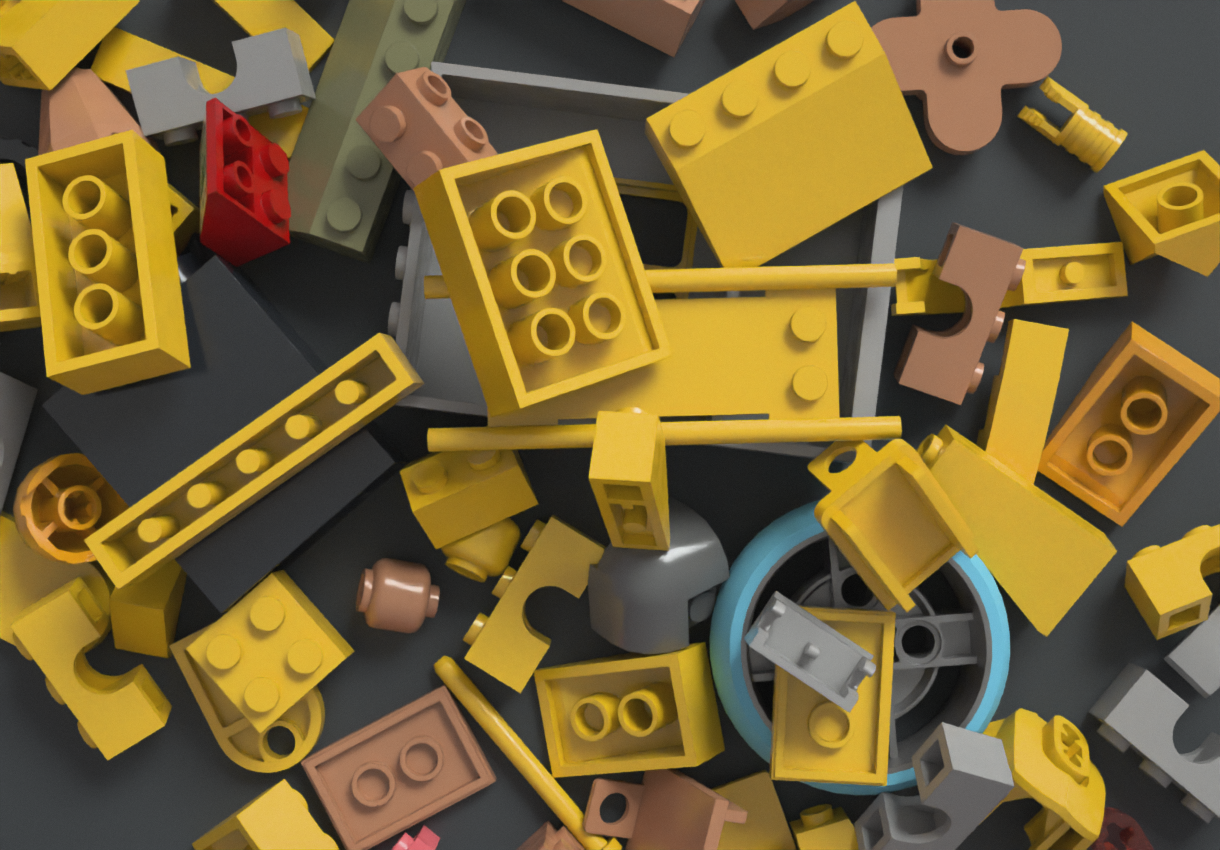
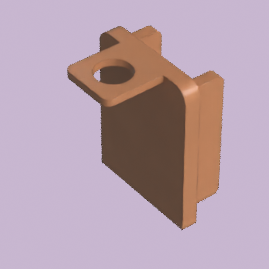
M675 768L645 770L642 784L596 778L592 784L582 827L586 832L592 834L628 838L625 850H717L724 821L745 824L748 811ZM612 793L622 794L626 800V810L623 816L613 823L603 822L600 817L602 801Z

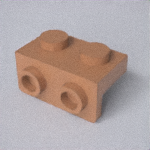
M427 67L396 73L355 119L412 190L440 169L498 155L488 142V135L485 129L476 120L465 114L451 97V89L445 80Z

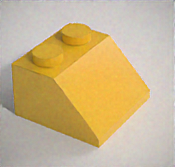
M517 449L433 452L406 464L400 470L412 512L435 549H439L538 505Z
M286 779L258 795L192 843L195 850H339L336 842L329 835L322 832L308 812V805L304 797L297 790L292 789Z

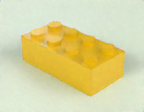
M129 130L25 159L47 377L81 395H86L191 368L164 157L134 130Z

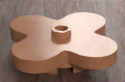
M916 0L917 16L889 18L872 26L871 29L887 56L902 95H916L918 99L923 101L924 125L929 138L939 149L953 155L972 154L986 146L996 136L1001 126V89L1025 88L1039 83L1057 66L1062 52L1060 33L1056 25L1047 16L1028 9L1000 11L996 9L994 0ZM952 45L963 49L967 58L957 57L953 53Z

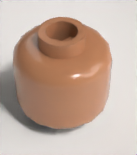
M381 558L374 563L372 569L364 568L361 573L356 597V612L364 613L365 622L369 627L402 633H414L419 630L425 617H435L439 603L440 588L437 585H431L430 573L425 565Z

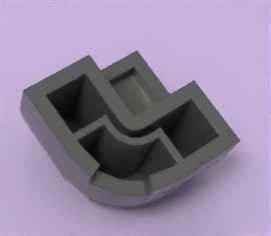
M672 496L668 498L670 524L669 551L613 547L612 543H610L605 549L599 564H590L588 594L591 629L610 643L626 651L642 654L670 653L689 646V628L713 615L716 603V585L728 580L730 577L724 550L719 538L707 521L693 509Z

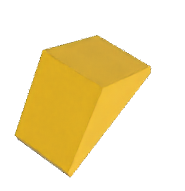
M175 559L140 583L119 590L116 586L114 587L109 598L115 649L163 658L171 657L172 651L169 646L174 643L187 573Z

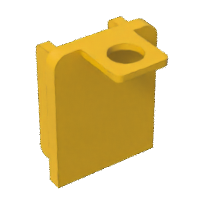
M903 439L890 441L878 452L863 440L835 441L808 464V470L831 491L817 503L814 509L815 519L887 611L898 604L906 613L916 606L908 595L957 552L962 551L970 559L979 552V549L973 542L975 538L973 532L916 450ZM847 451L856 452L854 462L847 469L838 473L829 472L831 462L838 455Z

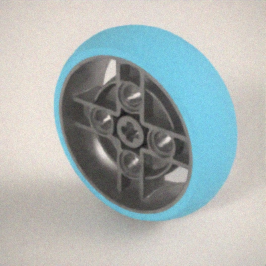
M820 500L805 504L786 513L769 524L748 543L729 570L730 577L722 583L712 615L710 660L718 695L736 730L747 744L769 764L772 711L763 700L755 682L774 680L775 663L749 647L744 637L752 627L751 623L759 598L775 573L797 553L812 544L822 541L824 569L807 579L789 600L801 606L886 610L868 587L864 598L859 602L846 603L842 598L841 587L844 580L851 575L857 574V572L815 519L814 509ZM959 551L939 568L953 589L960 608L934 610L926 595L917 586L908 594L916 604L909 612L906 613L898 604L890 609V611L896 612L887 786L820 782L802 783L833 793L848 795H878L881 792L891 793L917 785L911 757L941 722L981 734L985 731L998 708L1004 692L1010 661V631L1007 613L996 582L977 555L970 559L962 551ZM916 625L922 626L926 633V643L923 648L912 654L905 653L902 647V637L905 631ZM962 665L955 687L940 711L919 731L897 743L895 719L910 711L923 699L933 684L939 667Z

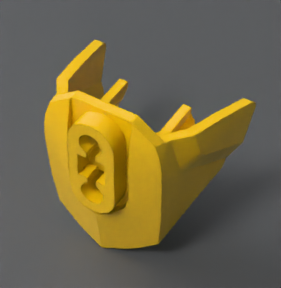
M1019 708L1005 719L990 722L982 734L1002 739L1015 787L985 819L1003 802L1033 798L1043 808L1024 825V830L1032 845L1028 850H1086L1100 835L1104 818L1106 792L1099 770L1089 759V747L1084 735L1074 724L1062 716L1055 715L1047 723L1037 713Z

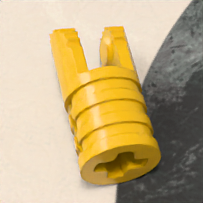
M1047 76L1039 88L1047 98L1056 104H1061L1072 114L1061 128L1049 121L1039 110L1030 108L1027 105L1023 107L1017 117L1057 146L1062 145L1067 152L1076 155L1081 162L1087 163L1092 171L1098 173L1115 154L1128 133L1121 128L1119 130L1115 128L1114 124L1110 121L1104 120L1100 114L1091 111L1088 104Z

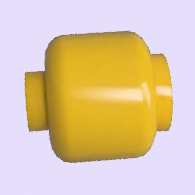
M506 518L441 547L442 552L448 557L445 564L451 570L464 577L478 582H485L487 576L496 577L504 573L520 540L521 532L513 520Z

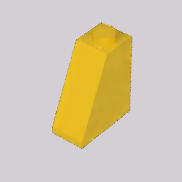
M21 0L0 16V81L4 85L51 91L140 0Z

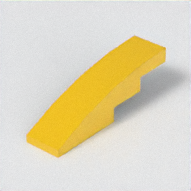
M1013 319L1008 322L999 375L993 378L985 427L979 430L976 445L1034 485L1058 388L1069 329Z

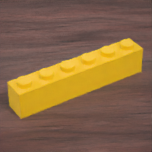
M378 333L94 532L84 541L118 590L140 583L425 383L393 337Z

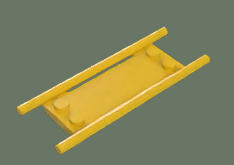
M896 264L645 270L652 293L765 290V297L655 299L673 353L672 357L495 417L490 416L487 407L488 427L428 428L427 433L429 452L593 448L596 424L558 425V420L597 419L598 411L616 412L623 407H635L643 409L650 414H659V417L768 414V419L661 422L665 446L901 439L902 424L900 416L840 418L836 288L896 287ZM443 275L424 276L425 299L450 298Z

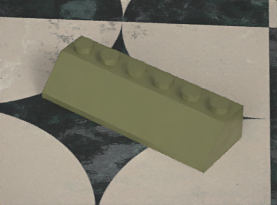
M349 0L315 92L316 99L311 102L289 161L290 168L287 176L288 201L291 207V217L289 218L291 237L370 264L402 176L355 119L396 73L421 67H427L431 71L432 61L444 63L466 0Z

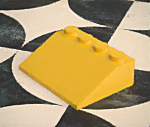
M856 1L646 118L645 135L721 268L759 267L933 168L887 56Z
M598 129L440 169L413 188L491 417L524 408L673 356Z

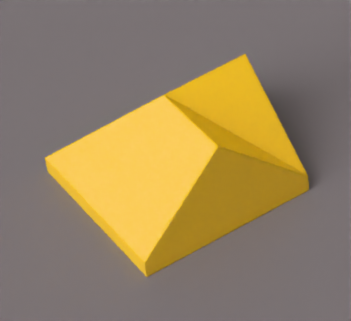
M1205 150L1103 186L1105 200L1121 242H1123L1130 265L1160 255L1207 277L1220 263V165Z

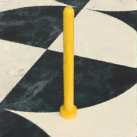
M446 655L434 664L435 673L584 849L622 850L623 846L614 836L606 840L602 835L588 833L583 829L582 824L585 814L457 663Z

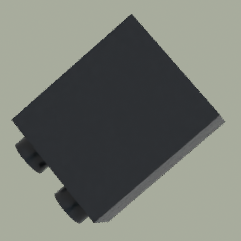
M192 253L177 257L191 368L86 395H81L63 386L42 404L45 410L129 507H132L328 369L243 269L238 266L236 267L217 255L204 265ZM372 420L176 557L175 560L220 613L226 612L271 573L287 569L408 464L409 461Z

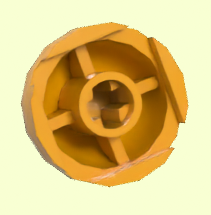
M80 453L51 457L29 471L17 488L13 505L16 529L27 547L45 559L70 565L96 561V557L84 540L129 509L126 502L84 454Z

